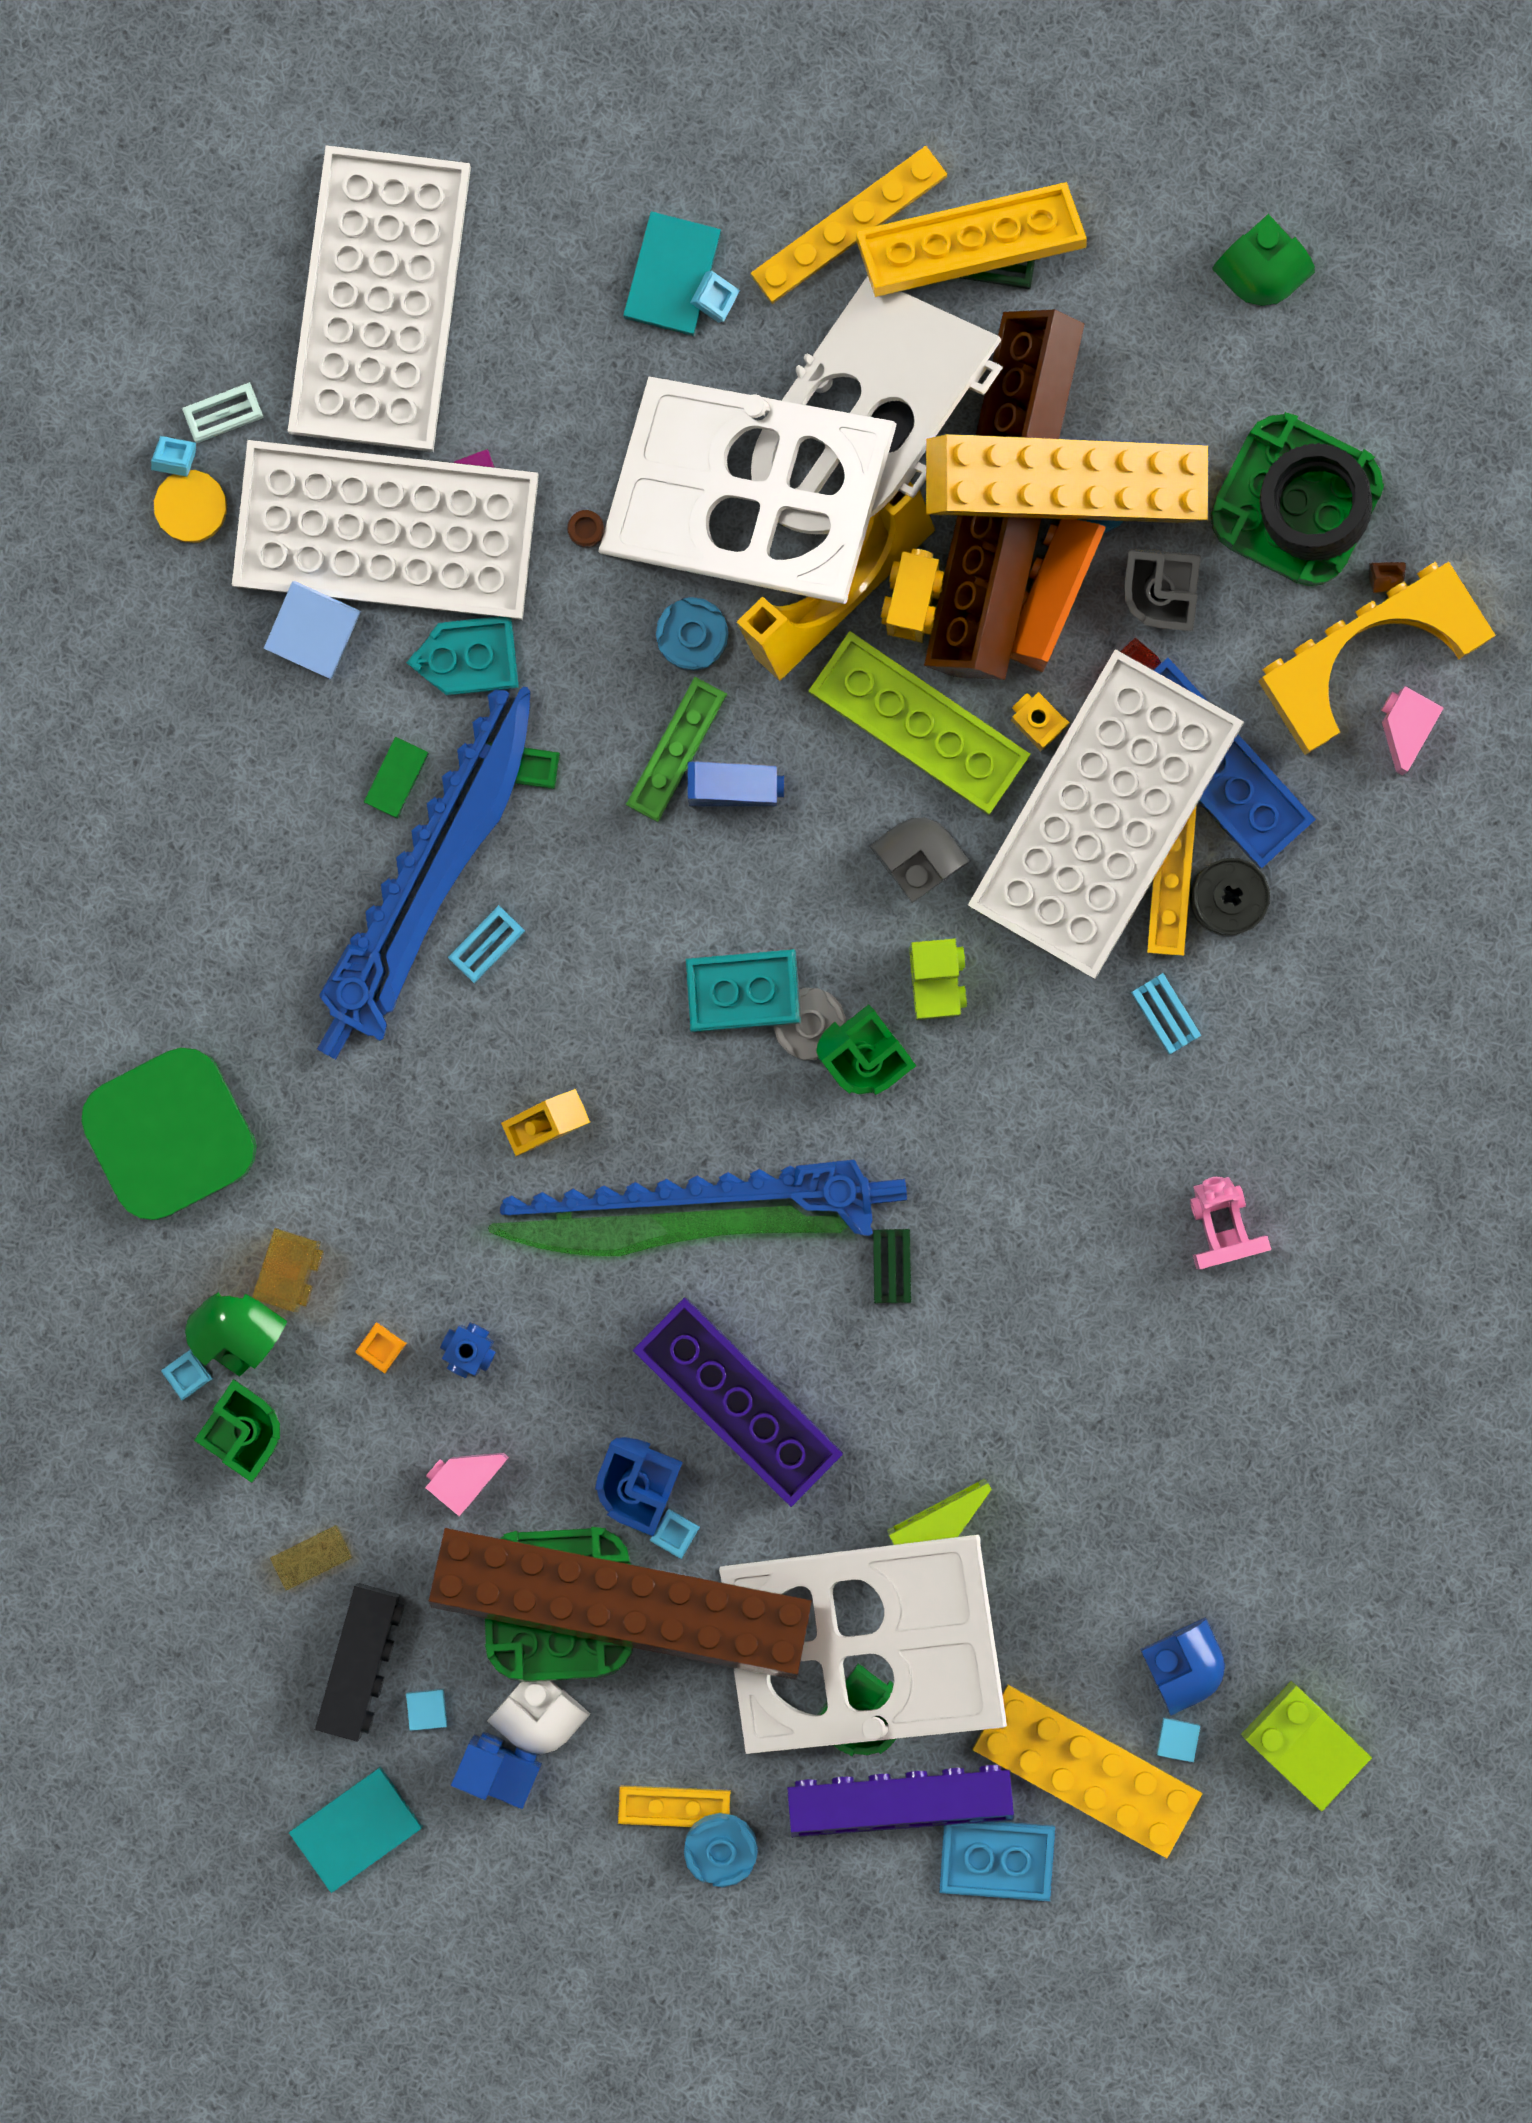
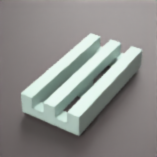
M250 382L182 408L196 444L264 418ZM247 394L249 400L194 420L193 414ZM252 407L253 412L200 432L198 430L201 426Z

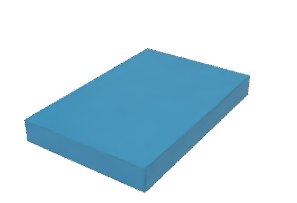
M1001 1821L944 1826L939 1893L1050 1901L1055 1826Z

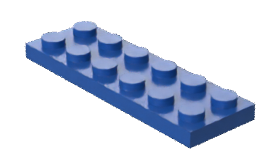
M1166 658L1153 670L1207 701L1169 658ZM1238 734L1198 801L1259 869H1262L1316 820Z

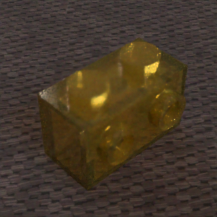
M274 1228L252 1298L292 1312H298L300 1306L306 1307L313 1286L308 1285L312 1270L316 1272L319 1270L324 1251L319 1249L321 1241L281 1228Z

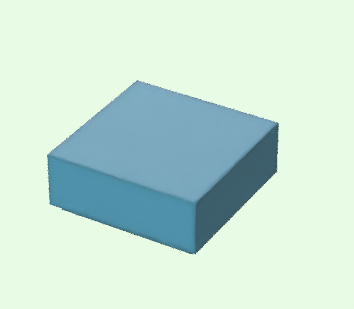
M708 271L705 273L690 303L716 322H724L740 290L715 272Z
M160 436L151 460V470L187 477L195 457L196 443Z
M191 1349L161 1370L181 1400L186 1399L213 1379L205 1366L194 1356Z
M668 1508L650 1541L682 1559L700 1526Z
M444 1689L406 1693L410 1731L447 1727Z
M1163 1718L1156 1754L1194 1763L1200 1725Z

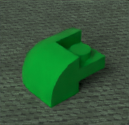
M1267 214L1248 233L1243 234L1227 249L1214 264L1212 270L1243 301L1265 306L1276 305L1288 298L1315 273V266L1296 237L1291 239L1277 222Z
M869 1004L842 1026L833 1022L822 1034L816 1048L820 1061L839 1086L849 1094L852 1092L856 1094L874 1093L877 1095L888 1089L916 1067L908 1053Z
M218 1292L204 1301L189 1316L185 1334L187 1344L192 1353L203 1365L206 1366L212 1359H215L240 1377L250 1367L255 1369L263 1361L279 1339L287 1321L247 1294L243 1298L221 1296Z
M233 1379L194 1441L220 1458L222 1463L253 1483L275 1451L280 1439V1423L275 1410L264 1399Z
M859 1663L845 1679L849 1704L852 1708L859 1711L881 1708L890 1698L894 1686L892 1681L885 1684ZM827 1701L817 1715H823L827 1711ZM875 1716V1717L880 1718V1719L884 1722L885 1725L888 1724L887 1721H886L883 1717H881V1716ZM896 1739L838 1744L834 1746L852 1757L854 1754H882Z

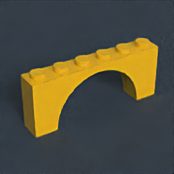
M909 482L908 485L913 487V484ZM920 490L914 498L898 491L885 507L870 518L846 604L806 597L790 605L775 606L762 596L736 622L755 659L779 681L890 575L893 561H901L902 552L911 553L912 549L918 548L935 531L930 515L926 514V505Z
M1449 561L1440 567L1436 562L1417 573L1420 579L1410 586L1403 581L1386 592L1389 599L1377 605L1373 600L1355 612L1358 618L1347 625L1343 619L1324 631L1327 637L1315 644L1313 639H1310L1293 650L1296 656L1286 663L1283 662L1282 658H1279L1262 669L1265 676L1258 682L1304 755L1340 733L1332 715L1329 702L1330 673L1342 647L1358 633L1384 624L1414 626L1439 638L1454 652L1458 659L1463 658L1496 636Z

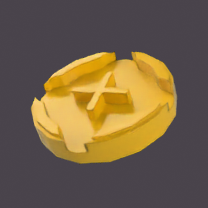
M189 470L187 477L173 474L168 476L158 487L154 499V514L160 527L175 540L185 543H200L207 540L218 532L226 518L227 498L220 484L209 474L197 470Z

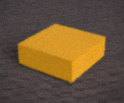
M376 1322L355 1353L385 1374L407 1343Z

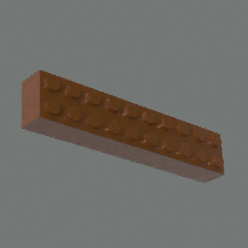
M1056 309L1003 312L998 333L1001 342L996 347L992 362L1002 366V370L984 395L975 436L1059 439L1085 323ZM957 516L924 666L953 677L1005 680L1041 518Z
M448 1528L444 1529L429 1597V1604L431 1608L793 1680H797L812 1600Z

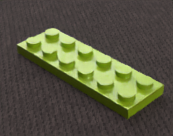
M851 631L848 632L808 691L809 694L988 816L1031 755Z

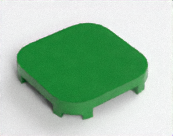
M1285 412L1284 414L1268 416L1258 421L1249 432L1214 501L1210 515L1212 530L1219 542L1228 549L1299 584L1306 586L1323 585L1338 576L1348 563L1357 543L1347 552L1342 553V555L1322 561L1299 559L1282 550L1269 536L1261 515L1260 491L1266 473L1273 463L1284 453L1289 452V450L1305 444L1320 443L1329 446L1333 445L1342 451H1346L1360 464L1370 484L1372 512L1381 497L1384 483L1382 482L1381 470L1374 460L1375 456L1366 449L1360 451L1298 420L1297 415ZM1325 471L1308 472L1293 479L1283 490L1280 497V512L1285 523L1293 530L1305 534H1321L1338 527L1349 516L1352 508V493L1348 484L1340 476Z
M180 1047L167 1051L102 1084L89 1095L83 1106L81 1122L85 1135L119 1202L129 1213L138 1218L160 1220L170 1217L240 1181L248 1174L255 1161L257 1145L254 1134L251 1133L219 1070L220 1067L212 1057L197 1049Z
M591 1526V1528L534 1532L514 1531L503 1534L504 1536L500 1538L631 1565L627 1547H625L618 1536L609 1532L606 1528ZM485 1618V1648L487 1657L500 1674L513 1681L538 1682L601 1678L613 1675L623 1668L633 1653L632 1647Z

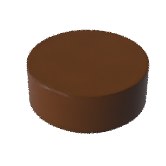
M581 510L570 518L567 530L574 544L579 547L589 548L601 541L604 534V525L600 516L595 512Z

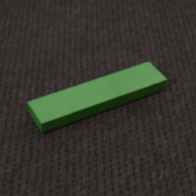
M694 677L626 806L659 822L688 768V762H691L727 693Z

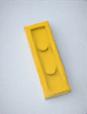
M620 1785L618 1824L692 1827L694 1823L705 1816L717 1813L730 1814V1790Z

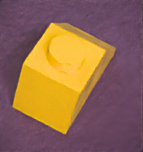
M576 1089L545 1100L501 1124L515 1156H518L590 1123V1120Z

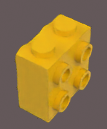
M912 549L911 553L902 552L901 561H893L889 582H891L890 589H894L892 597L885 596L881 612V624L886 625L887 635L923 643L925 634L931 635L936 614V607L931 605L933 598L939 600L944 571L939 570V559H934L933 553L922 549Z

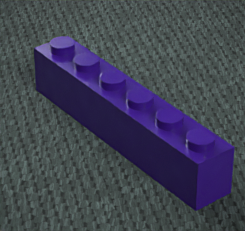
M987 1765L979 1767V1772L964 1773V1768H949L942 1770V1775L928 1776L927 1771H911L905 1773L906 1778L891 1779L890 1774H874L868 1776L869 1781L854 1782V1777L848 1776L832 1778V1784L817 1785V1780L814 1779L795 1781V1787H787L791 1837L1011 1821L1014 1817L1010 1770L1001 1771L1000 1765Z

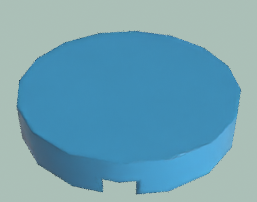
M694 597L681 599L668 606L659 618L656 630L659 650L666 660L680 669L692 671L707 668L716 662L727 647L729 634L726 620L717 606L705 599Z
M723 1813L705 1816L694 1823L686 1835L684 1846L686 1865L694 1877L703 1883L704 1881L713 1883V1886L717 1887L735 1885L748 1877L756 1863L758 1853L755 1833L749 1825L734 1815Z

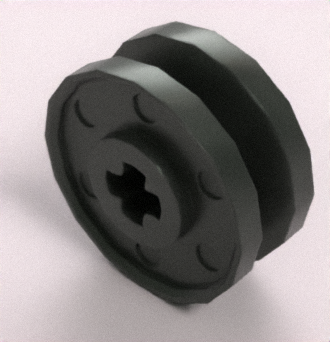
M1224 858L1207 865L1195 877L1190 889V906L1196 920L1206 930L1218 935H1237L1253 929L1264 918L1270 904V888L1264 874L1254 864L1240 858ZM1224 888L1227 891L1235 890L1238 897L1234 899L1237 902L1235 906L1231 902L1227 904L1223 902L1221 897L1226 895L1223 892Z

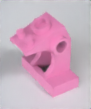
M1211 1177L1204 1180L1202 1184L1193 1186L1195 1198L1190 1199L1191 1209L1195 1220L1202 1219L1210 1248L1209 1251L1193 1255L1196 1269L1208 1268L1271 1250L1268 1236L1249 1239L1246 1234L1239 1208L1246 1207L1240 1185L1235 1187L1229 1177ZM1229 1207L1234 1229L1215 1233L1210 1212Z

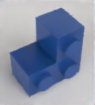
M483 1732L481 1737L474 1734L467 1746L451 1786L483 1800H486L487 1796L490 1795L523 1809L542 1764L535 1761L537 1755L519 1747L516 1748L515 1752L501 1746L503 1740L492 1734Z

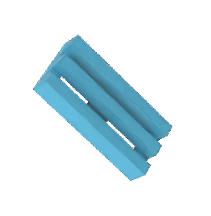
M498 905L448 958L473 983H476L516 942L525 930ZM500 916L504 922L463 963L459 957ZM511 927L514 930L512 934L473 972L470 967Z
M1163 973L1131 992L1169 1055L1201 1036ZM1158 984L1161 985L1190 1033L1189 1035L1184 1036L1155 989V986ZM1148 991L1178 1041L1174 1044L1171 1043L1144 999L1143 993Z

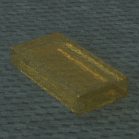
M338 1525L270 1557L286 1591L353 1558Z

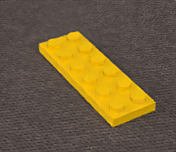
M1067 182L856 231V241L875 297L1075 251L1087 246V238Z
M1007 1684L1002 1693L1007 1726L1004 1728L982 1730L972 1750L1159 1855L1168 1858L1203 1793Z

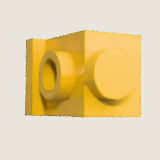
M1039 692L1034 697L1026 693L1012 707L1016 714L1012 716L1011 721L1040 752L1070 723ZM1035 711H1040L1044 714L1045 721L1041 724L1034 723L1031 714Z

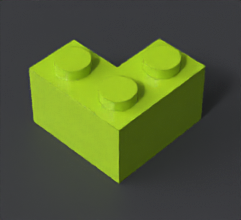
M956 938L912 942L909 947L916 1020L960 1016L961 1008L967 1007L965 986H958L959 971L965 969L963 946L957 947Z

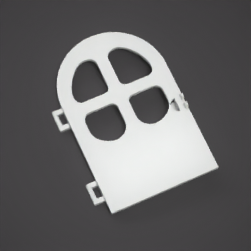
M867 276L813 356L808 353L805 354L806 366L804 368L800 365L796 367L798 378L782 401L806 405L815 391L818 393L828 391L833 384V378L851 377L859 381L861 385V396L851 410V414L871 417L880 405L890 401H901L910 406L914 414L913 429L898 450L888 453L872 509V517L885 507L898 491L912 498L915 497L926 481V466L919 463V460L926 451V439L936 437L968 388L981 395H984L1002 370V366L988 360L1001 342V338L902 291L875 297ZM986 369L991 371L983 384L978 383ZM762 429L752 456V481L763 482L769 478L780 441L778 432ZM825 444L823 453L800 486L795 489L819 493L840 462L835 452L828 445ZM915 473H921L913 487L909 486L908 483ZM795 509L783 510L778 520V523L806 534H829L831 528L828 516Z

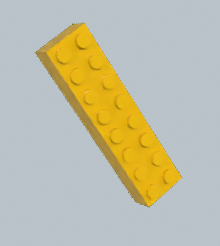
M951 434L927 438L926 514L1189 523L1208 520V446Z

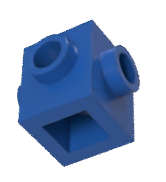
M471 1322L468 1327L459 1325L456 1331L449 1329L440 1349L445 1351L442 1359L449 1362L447 1369L464 1378H467L469 1373L474 1376L477 1375L480 1369L487 1371L496 1354L491 1349L494 1341L487 1338L489 1331ZM463 1344H470L473 1347L471 1357L465 1358L460 1354V1347Z

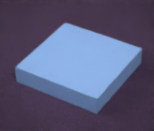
M293 581L264 649L331 679L361 611L299 582Z

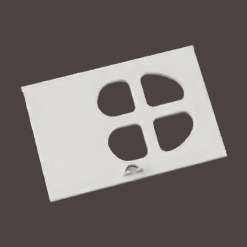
M648 377L599 547V553L846 604L897 424L890 420L769 399L757 394L748 395ZM765 414H768L762 420H754V418H758L760 416H765ZM756 428L775 431L780 436L770 476L763 482L734 477L729 472L727 466V456L733 443L746 431ZM809 438L820 440L828 445L839 458L844 468L845 479L841 489L836 494L825 495L790 487V478L799 446L804 440ZM727 498H739L759 502L760 511L751 543L746 550L741 552L718 548L711 538L709 530L710 515L716 505ZM795 509L829 517L831 522L830 532L825 541L818 547L792 559L774 560L771 558L770 548L780 514L783 510Z
M979 1535L728 1565L719 1568L721 1583L782 1595L795 1587L803 1586L811 1591L817 1636L813 1641H804L801 1661L816 1660L822 1665L828 1703L827 1711L823 1715H813L800 1711L776 1694L771 1684L770 1675L734 1668L746 1754L1004 1728L1007 1726ZM862 1580L875 1589L884 1606V1619L876 1632L856 1636H843L840 1634L833 1599L835 1584L839 1581ZM877 1654L890 1664L894 1674V1686L890 1698L881 1708L859 1711L850 1706L843 1668V1661L847 1656ZM875 1716H881V1717H883V1718L887 1721L888 1724L885 1725L884 1722H883L880 1718L875 1717Z

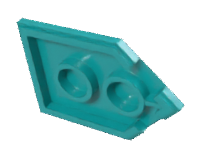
M489 617L438 623L421 647L406 662L446 696L494 691L495 689L519 688L512 618Z

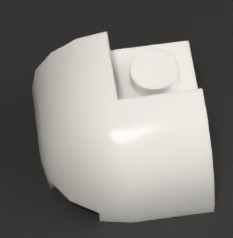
M552 1681L521 1682L490 1716L487 1722L514 1746L530 1753L541 1755L555 1751L566 1743L590 1716V1713Z

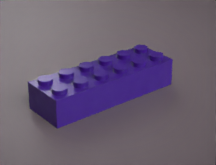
M686 1297L632 1350L790 1507L843 1455V1452Z

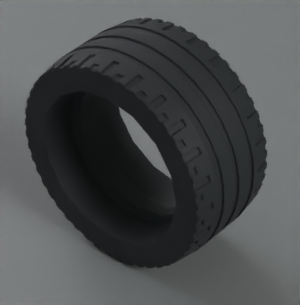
M1311 443L1289 450V452L1284 453L1273 463L1262 483L1260 510L1264 526L1271 539L1282 550L1293 557L1307 561H1322L1342 555V553L1354 547V544L1360 540L1370 521L1372 495L1366 473L1355 458L1333 445ZM1319 471L1340 476L1348 484L1352 493V508L1349 516L1338 527L1321 534H1305L1293 530L1285 523L1280 512V497L1283 490L1293 479L1308 472Z

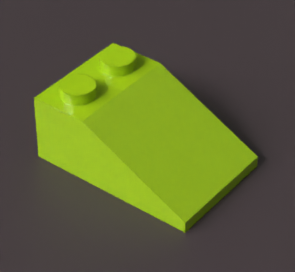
M984 1478L887 1529L888 1534L894 1545L958 1537L992 1489Z
M1292 1681L1241 1733L1250 1745L1320 1811H1323L1372 1759L1363 1748Z

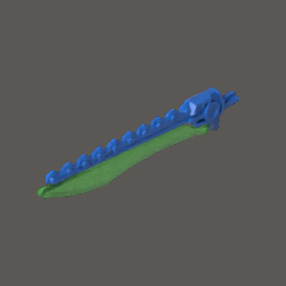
M855 1160L796 1166V1169L790 1165L781 1170L782 1173L779 1179H775L761 1169L750 1173L751 1176L748 1182H744L727 1172L719 1177L720 1180L717 1185H712L697 1175L688 1180L689 1183L686 1189L665 1179L657 1183L658 1186L655 1192H651L634 1182L626 1187L627 1190L624 1195H620L604 1185L595 1190L596 1193L593 1199L572 1189L564 1193L565 1196L562 1202H558L544 1192H541L533 1197L534 1200L531 1205H527L511 1195L502 1200L503 1203L500 1206L501 1215L556 1212L557 1219L492 1223L489 1225L488 1230L497 1236L536 1248L589 1256H623L657 1246L720 1235L841 1233L849 1226L855 1234L870 1236L873 1234L871 1228L873 1221L871 1204L907 1201L905 1179L868 1182V1179L863 1176ZM792 1198L807 1211H837L839 1214L836 1218L834 1216H805L790 1205L572 1218V1211Z

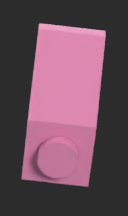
M1406 686L1398 694L1391 692L1381 710L1387 714L1382 724L1395 770L1401 775L1409 771L1443 710V707Z
M505 1453L452 1457L446 1463L440 1459L426 1475L431 1481L425 1488L460 1516L509 1457Z

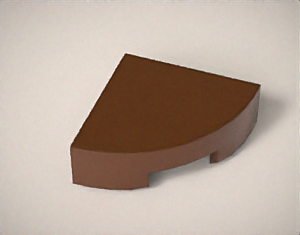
M1369 563V580L1373 593L1389 591L1402 583L1405 579L1406 563Z

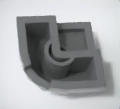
M1129 549L1124 594L1125 602L1131 613L1143 624L1149 626L1193 631L1201 556L1197 554L1166 552L1160 549Z
M925 817L910 818L903 821L869 845L911 903H914L935 886L971 862L947 829L939 822Z

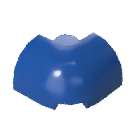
M627 1437L615 1438L609 1445L597 1476L595 1490H597L599 1501L607 1510V1515L612 1519L654 1536L683 1462L650 1449L651 1443Z
M1206 1617L1140 1649L1170 1716L1207 1699L1216 1692L1223 1680L1225 1670L1223 1654Z

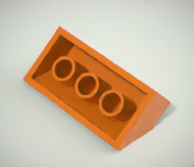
M1061 519L1058 526L1051 524L1043 542L1044 545L1049 546L1044 560L1036 558L1029 574V578L1035 581L1030 593L1025 591L1010 659L1040 672L1044 671L1105 531V526L1077 519Z

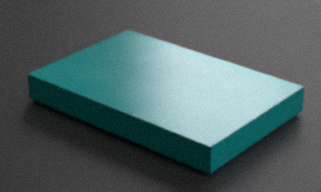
M651 211L623 317L632 321L694 336L701 310L690 302L705 273L712 269L721 229Z
M794 949L686 959L690 1030L692 1033L801 1023L797 961Z
M380 1766L293 1828L289 1834L332 1893L418 1832L423 1826Z

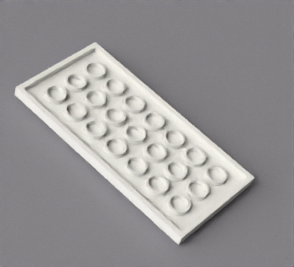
M326 145L289 417V434L434 452L471 171L470 163Z
M247 440L232 586L287 593L291 583L296 581L335 599L523 620L539 474L536 472Z
M1115 649L968 906L1096 979L1239 733L1244 721Z

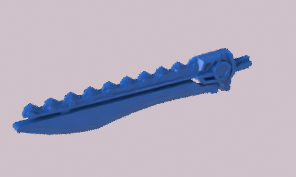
M523 686L519 690L492 746L488 745L487 742L508 703L510 694L505 690L497 691L495 689L488 695L489 717L482 718L480 716L472 722L475 737L474 744L465 743L457 749L460 768L458 771L450 770L442 776L444 797L437 799L434 797L427 803L428 825L421 826L419 824L411 830L414 850L412 852L404 851L396 857L398 878L391 880L388 878L381 884L382 906L375 907L373 905L365 911L368 927L367 933L360 934L358 932L350 938L351 945L348 944L319 994L322 1001L330 1009V1015L335 1018L317 1049L335 1060L354 1028L368 1036H374L379 1041L384 1039L387 1023L383 1016L394 1011L404 982L441 903L480 844L500 821L511 796L525 747L531 695L528 687ZM482 758L484 761L386 953L390 973L380 993L379 1001L376 1002L375 998L386 974L381 951L478 759Z

